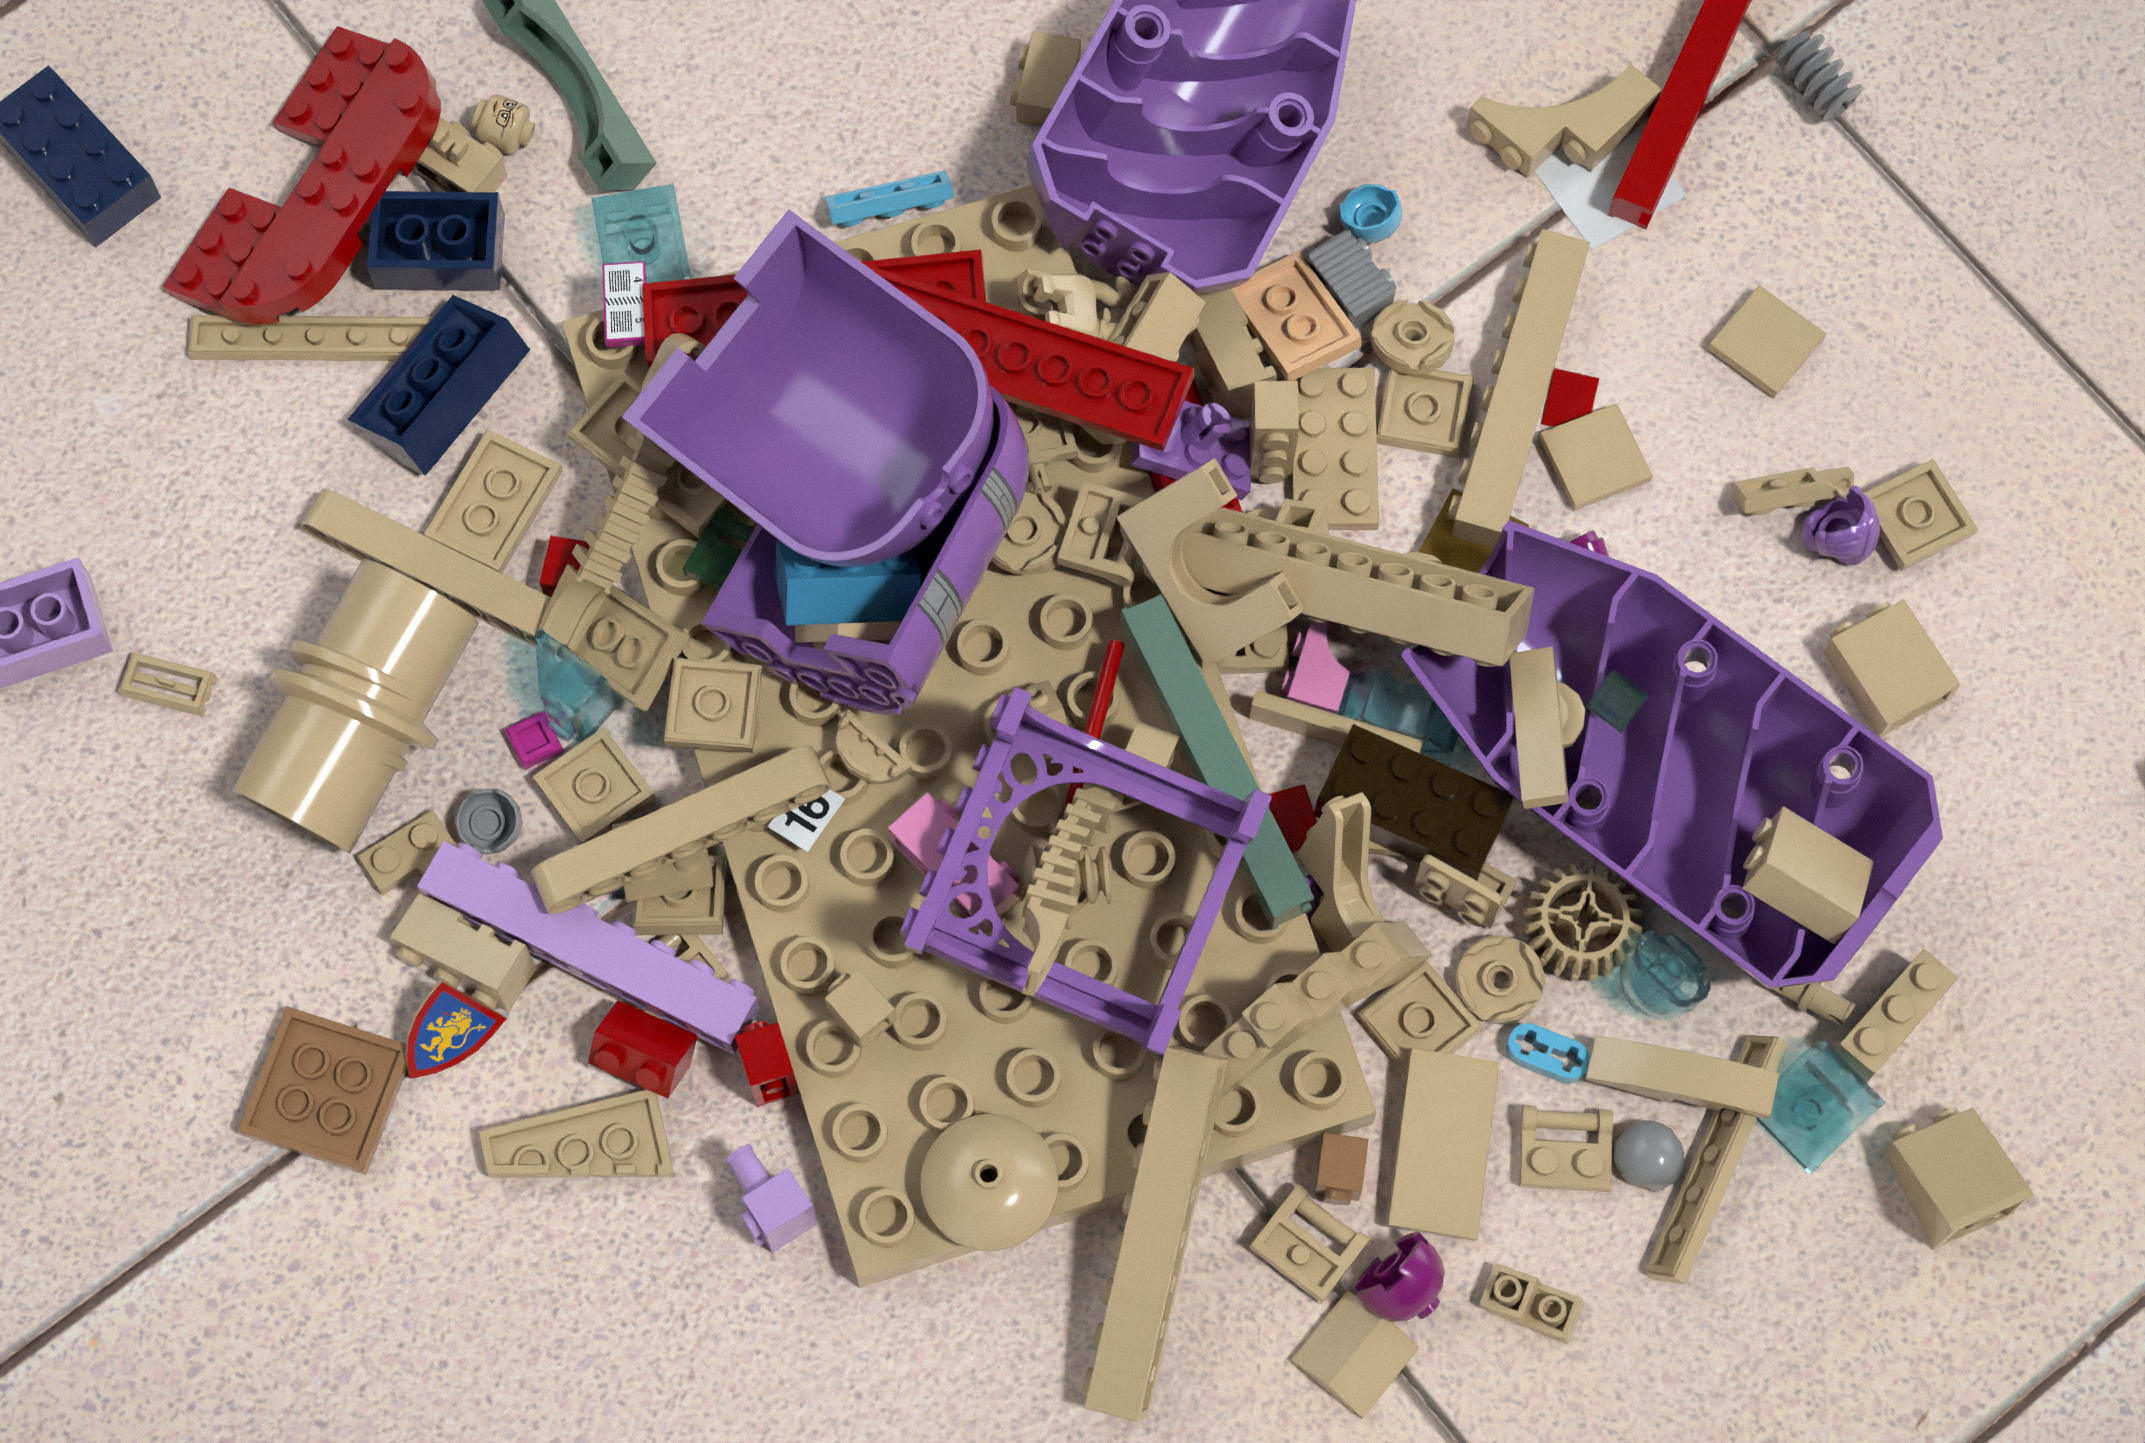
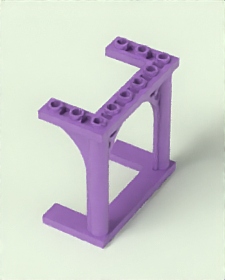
M1015 686L1011 696L1002 693L995 708L990 726L996 729L995 739L991 747L983 744L972 769L979 771L980 774L974 788L964 786L955 807V811L962 813L956 830L949 827L946 828L937 852L943 854L944 858L938 872L931 869L928 870L919 894L925 896L926 900L922 902L919 910L910 907L901 927V936L907 938L904 943L905 948L920 955H923L924 951L1022 992L1029 977V974H1026L1035 952L1021 944L1008 931L994 908L988 885V860L994 838L1007 816L1020 803L1043 789L1066 783H1090L1120 792L1227 838L1160 1000L1155 1005L1057 962L1053 963L1042 985L1035 995L1031 997L1141 1043L1139 1048L1154 1055H1164L1182 1012L1178 1010L1185 990L1247 844L1254 840L1272 796L1254 789L1244 800H1241L1102 741L1040 713L1030 705L1032 693ZM1023 753L1028 755L1036 766L1037 776L1031 785L1020 784L1012 774L1011 761L1016 754ZM1043 754L1053 758L1050 764L1063 765V769L1059 774L1055 776L1046 774L1047 765ZM1073 767L1082 770L1083 773H1073ZM1000 773H1002L1005 782L1013 790L1012 796L1007 802L998 801L995 793L1001 794L1002 783L998 779ZM986 806L988 807L993 819L988 817H982ZM986 826L991 830V836L988 839H981L978 836L980 827ZM971 842L980 848L979 850L966 853ZM968 865L976 867L978 875L974 883H962L952 887L954 881L966 876L967 870H963L964 867ZM967 892L979 895L982 905L980 910L973 916L957 918L950 913V903L956 896ZM984 919L989 920L993 925L991 936L985 935L981 929H979L978 934L968 931L969 928L979 925ZM1003 938L1009 947H1005L998 942Z

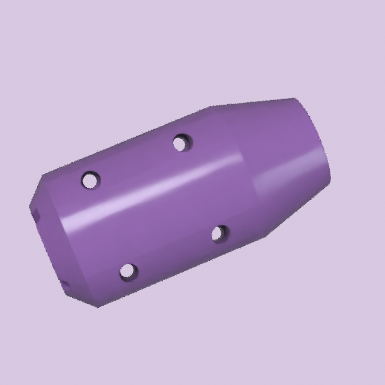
M1508 520L1502 528L1495 548L1479 574L1535 588L1527 635L1514 652L1553 646L1557 681L1566 684L1577 692L1585 707L1584 727L1572 746L1564 748L1569 803L1529 809L1768 989L1834 981L1943 839L1933 776L1658 575ZM1418 645L1413 649L1407 647L1401 654L1402 660L1492 781L1522 803L1510 659L1503 666L1486 667L1475 663L1473 658L1457 654L1451 656L1437 654L1431 650V647ZM1697 661L1702 663L1707 669L1702 672H1693L1685 664ZM1841 766L1846 768L1851 777L1839 779L1831 773L1829 767ZM1577 802H1589L1597 808L1585 810ZM1783 806L1874 861L1859 919L1835 944L1742 889L1748 872L1743 866L1749 853L1756 846V842L1752 840L1753 834L1765 817L1771 820ZM1721 907L1737 911L1741 918L1731 919L1726 917L1722 913Z

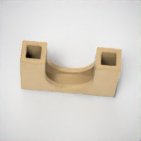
M1215 458L1117 516L1123 538L1137 550L1143 560L1142 565L1146 576L1152 583L1158 585L1174 620L1180 622L1188 635V645L1197 658L1203 660L1206 667L1213 665L1290 622L1305 609L1283 571L1247 592L1235 596L1213 594L1197 584L1189 574L1183 556V544L1187 531L1194 522L1224 506L1237 496Z

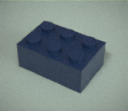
M385 191L371 212L367 268L375 289L500 290L505 213L499 193Z

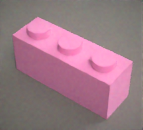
M927 792L888 827L890 842L926 877L929 869L938 872L944 855L938 853L937 849L946 828L949 827L956 830L958 825L956 821L959 819V816L944 799H940L937 802ZM971 842L966 853L979 850L980 848ZM989 855V891L994 908L1000 918L1020 899V886L1017 884L1020 878L1005 861H1001L998 864ZM972 865L964 867L963 870H967L966 876L954 881L952 887L962 883H974L978 875L976 867ZM967 892L956 896L951 901V904L965 918H968L980 910L982 900L979 895ZM984 919L974 928L978 932L979 929L984 932L992 923Z

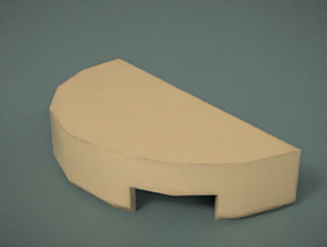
M847 709L838 723L836 744L839 758L849 773L865 782L884 784L898 781L912 771V766L854 713Z

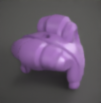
M1854 485L1849 489L1847 498L1835 497L1820 507V509L1811 512L1803 522L1801 536L1802 543L1807 549L1819 552V555L1833 556L1840 562L1848 565H1857L1869 558L1876 548L1880 534L1879 518L1873 502L1866 494L1861 492L1857 485Z

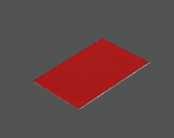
M1554 368L1542 424L1557 427L1591 414L1599 378Z
M1305 784L1269 794L1272 798L1268 807L1291 853L1301 849L1307 839L1306 833L1317 823Z

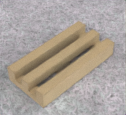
M132 652L118 692L123 697L204 717L206 711L205 703L210 700L212 694L210 689L212 685H215L217 676L214 672ZM139 666L199 681L201 684L198 688L136 671ZM132 682L194 697L195 701L132 686Z

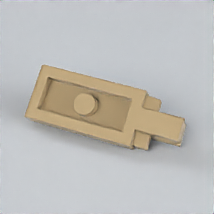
M1848 466L1819 472L1814 467L1747 479L1732 484V497L1745 514L1765 515L1773 509L1786 506L1807 507L1818 500L1834 499L1835 497L1847 498L1849 489L1854 486V473Z

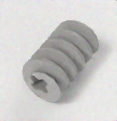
M1804 31L1790 39L1779 50L1775 60L1779 66H1785L1786 75L1789 78L1795 79L1794 85L1796 88L1804 91L1806 101L1814 103L1813 109L1816 114L1824 115L1823 121L1827 122L1838 117L1853 105L1864 88L1861 84L1848 88L1847 85L1854 77L1853 73L1850 71L1840 76L1837 74L1844 65L1843 60L1838 59L1829 63L1828 60L1834 54V49L1832 47H1827L1821 51L1818 49L1825 41V37L1820 34L1810 39V32Z

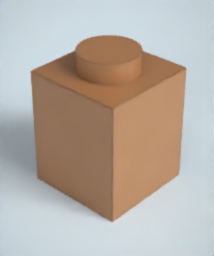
M1323 1133L1314 1195L1324 1196V1202L1334 1205H1350L1351 1200L1359 1201L1363 1188L1369 1139Z

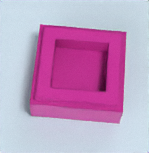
M544 711L505 729L524 770L564 752Z

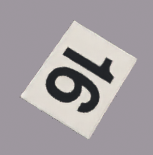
M830 789L821 797L773 818L767 827L808 852L845 798Z

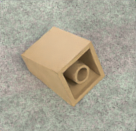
M1956 1107L1947 1109L1931 1118L1934 1123L1933 1125L1921 1130L1918 1129L1916 1124L1903 1128L1892 1135L1894 1141L1884 1151L1932 1249L2013 1215L2034 1196L2027 1182L1973 1107L1960 1113Z

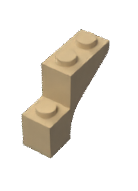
M1363 792L1348 798L1337 796L1328 801L1322 807L1321 811L1323 814L1317 823L1306 833L1307 839L1297 853L1324 893L1319 899V907L1310 920L1331 952H1342L1371 925L1386 922L1374 902L1368 883L1371 806Z

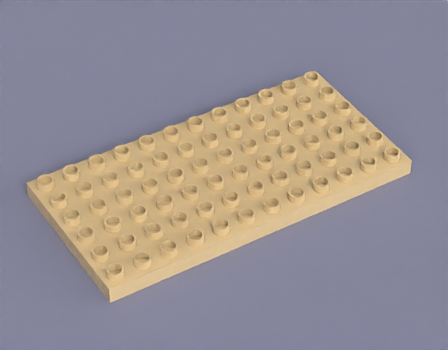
M1033 185L834 242L860 262L981 249L986 302L1044 321L1045 314L1050 311L1049 303L1046 301L1044 303L1035 301L1034 294L1029 299L1021 297L1017 277L1026 269L1050 274H1077L1069 250L1065 249L1053 233ZM739 270L734 271V272H730V273H727V274H723V275H733V274H737V273L739 272ZM604 309L562 321L588 410L623 372L641 385L643 384L650 369L646 363L645 345L607 348L605 343ZM1073 422L1070 423L1078 450V457L1055 462L1046 467L1052 486L1050 491L1044 493L1042 482L1039 478L1041 493L1048 495L1061 507L1067 520V527L1083 481L1142 498H1147L1155 493L1148 471L1131 465V441L1101 444L1081 426ZM606 468L612 485L616 475ZM1029 473L1026 492H1034ZM612 485L614 494H616L617 488ZM732 503L699 539L656 505L654 507L650 506L647 512L650 518L646 526L641 525L638 532L641 537L636 545L632 544L631 549L649 608L690 635L678 658L762 665L763 668L753 753L693 748L705 789L790 750L810 745L814 748L831 784L830 789L845 798L808 852L767 827L772 819L722 841L776 1019L790 1058L798 1090L859 1287H866L978 1251L953 1242L934 1225L925 1209L920 1183L922 1166L934 1141L947 1128L971 1116L998 1114L1017 1119L1036 1131L1051 1150L1058 1171V1193L1054 1208L1048 1220L1039 1231L1122 1205L1128 1189L1134 1188L1138 1171L1133 1169V1159L1139 1143L1144 1144L1148 1126L1143 1124V1115L1149 1098L1154 1099L1158 1081L1153 1079V1070L1158 1055L1140 1049L1141 1043L1023 994L1020 991L924 951L923 955L906 949L904 943L907 938L901 936L900 930L910 907L919 910L922 902L926 900L925 896L919 894L925 876L890 842L888 827L927 792L937 802L940 799H944L955 810L964 786L974 788L980 774L979 771L972 768L982 745L985 744L991 747L995 739L996 729L990 726L1002 693L1008 696L1009 693L1013 692L1015 686L1022 689L1043 681H1050L1063 706L1068 726L1084 732L1108 640L1121 641L1125 644L1100 740L1125 750L1138 721L1173 733L1120 626L1121 609L1126 607L1129 609L1162 594L1158 585L1152 583L1146 576L1142 565L1143 560L1140 555L1137 554L1133 566L1136 574L1131 586L1117 585L1107 578L1059 565L1057 560L1049 568L1035 574H1014L999 568L991 560L911 709L903 708L898 715H884L854 709L821 697V691L809 687L801 680L797 685H794L768 671L766 668L769 664L768 662L761 661L747 652L744 655L740 654L701 624L758 523ZM1118 519L1105 559L1115 562L1118 560L1124 541ZM1175 620L1260 791H1262L1217 664L1214 663L1206 667L1203 660L1193 654L1188 645V635L1180 622ZM672 667L671 670H670L671 679H672L673 667ZM847 709L854 713L912 766V771L898 781L884 784L865 782L849 773L839 758L836 744L838 723ZM1179 745L1170 770L1197 781ZM1023 753L1016 754L1012 758L1011 771L1015 779L1020 784L1031 785L1037 776L1034 762L1028 755ZM1053 758L1045 759L1047 765L1046 774L1055 776L1061 772L1063 765L1050 764ZM1000 773L998 779L1002 783L1001 794L995 793L998 801L1007 802L1011 798L1013 790L1005 782L1002 773ZM1070 783L1043 789L1024 800L1007 816L994 838L990 856L998 864L1001 861H1005L1020 878V881L1017 883L1020 886V895L1021 862L1027 846L1033 845L1037 857L1041 858L1045 847L1048 845L1050 836L1055 835L1059 819L1063 820L1067 808L1065 800ZM1143 803L1110 813L1109 821L1111 827L1108 834L1095 830L1096 842L1094 846L1091 847L1083 844V847H1088L1092 860H1095L1100 847L1106 848L1109 859L1112 860L1111 903L1107 904L1103 891L1099 892L1095 904L1089 903L1086 892L1084 890L1081 891L1076 906L1071 910L1073 920L1071 929H1064L1063 934L1065 936L1054 962L1157 1005L1227 839ZM986 806L982 817H988L993 819L988 807ZM956 811V813L959 816V819L956 822L959 823L962 813ZM983 826L979 828L978 834L983 839H988L991 836V830ZM1240 865L1236 869L1180 1002L1178 1010L1182 1012L1167 1047L1179 1046L1202 1052L1243 1016L1242 1012L1276 983L1294 981L1321 957L1306 913L1280 924L1277 929H1271ZM1025 895L1023 901L1019 899L1000 919L1008 931L1021 944L1034 952L1030 939L1022 931L1025 923V918L1022 917ZM950 903V913L957 918H965ZM993 925L988 927L983 933L991 936ZM974 927L968 929V931L978 934ZM1003 938L998 942L1005 947H1009ZM859 969L895 1008L897 1018L895 1023L863 1049L860 1048L828 1011L825 997L829 995L827 990L836 979L846 973L852 976ZM1341 1011L1274 1056L1219 1101L1202 1179L1322 1140L1324 1132L1341 1135L1373 1124L1377 1111ZM990 1168L983 1170L980 1174V1178L987 1183L995 1181L998 1176L997 1172Z

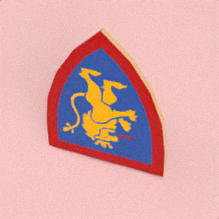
M440 979L415 1013L407 1034L405 1059L408 1077L412 1079L436 1074L459 1064L477 1052L506 1021V1016Z

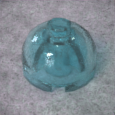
M1649 930L1642 934L1625 953L1619 970L1620 985L1629 1004L1635 1010L1657 1020L1679 1019L1695 1009L1707 998L1711 988L1710 980L1704 985V979L1701 975V972L1706 967L1695 951L1677 936L1668 933L1662 938L1654 935L1657 930Z

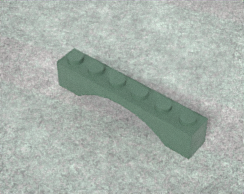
M483 0L500 30L519 44L542 66L565 96L579 128L581 141L580 160L598 189L635 190L657 163L556 1Z

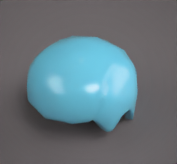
M1363 184L1350 191L1344 201L1340 203V221L1344 230H1350L1356 239L1362 238L1366 243L1381 242L1390 238L1400 225L1402 207L1395 190H1389L1382 185Z

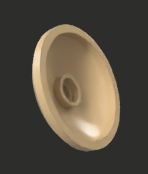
M998 1114L976 1115L953 1124L934 1141L922 1166L921 1194L930 1219L947 1238L973 1250L1000 1251L1025 1242L1035 1235L1046 1223L1057 1198L1058 1171L1048 1145L1031 1127L1008 1116ZM988 1168L995 1170L998 1174L996 1180L990 1183L984 1182L980 1178L981 1172Z

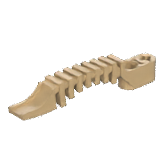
M677 333L667 337L661 344L647 373L641 392L677 348L682 352L690 353L689 357L695 362L706 347L685 334ZM639 430L636 436L630 434L626 445L634 449L635 452L632 458L623 455L619 463L620 466L626 469L623 477L616 474L612 485L617 488L615 496L607 494L603 502L609 508L606 515L598 511L593 520L600 527L598 532L596 533L588 528L583 537L590 545L589 550L576 544L572 552L581 565L578 572L573 566L567 564L537 630L540 636L564 644L571 649H574L595 607L602 599L610 595V588L613 582L618 583L622 575L620 568L623 563H628L632 555L629 550L632 544L636 545L641 537L638 533L641 525L646 526L650 518L647 512L650 506H655L659 498L656 495L659 486L663 487L667 480L665 476L668 466L672 468L676 460Z
M1138 721L1125 750L1170 769L1179 746L1180 736ZM1084 783L1083 789L1077 788L1072 804L1068 803L1063 820L1059 819L1055 835L1050 836L1047 850L1043 851L1039 868L1036 867L1032 884H1029L1022 913V917L1025 918L1022 931L1030 939L1035 953L1026 974H1029V977L1023 988V994L1034 996L1059 953L1065 936L1063 934L1064 929H1071L1073 923L1071 910L1076 906L1079 897L1068 894L1076 880L1072 878L1077 869L1076 860L1082 861L1085 854L1083 844L1091 847L1094 846L1096 842L1095 830L1108 834L1111 827L1109 821L1110 813L1140 805L1143 802L1100 785Z

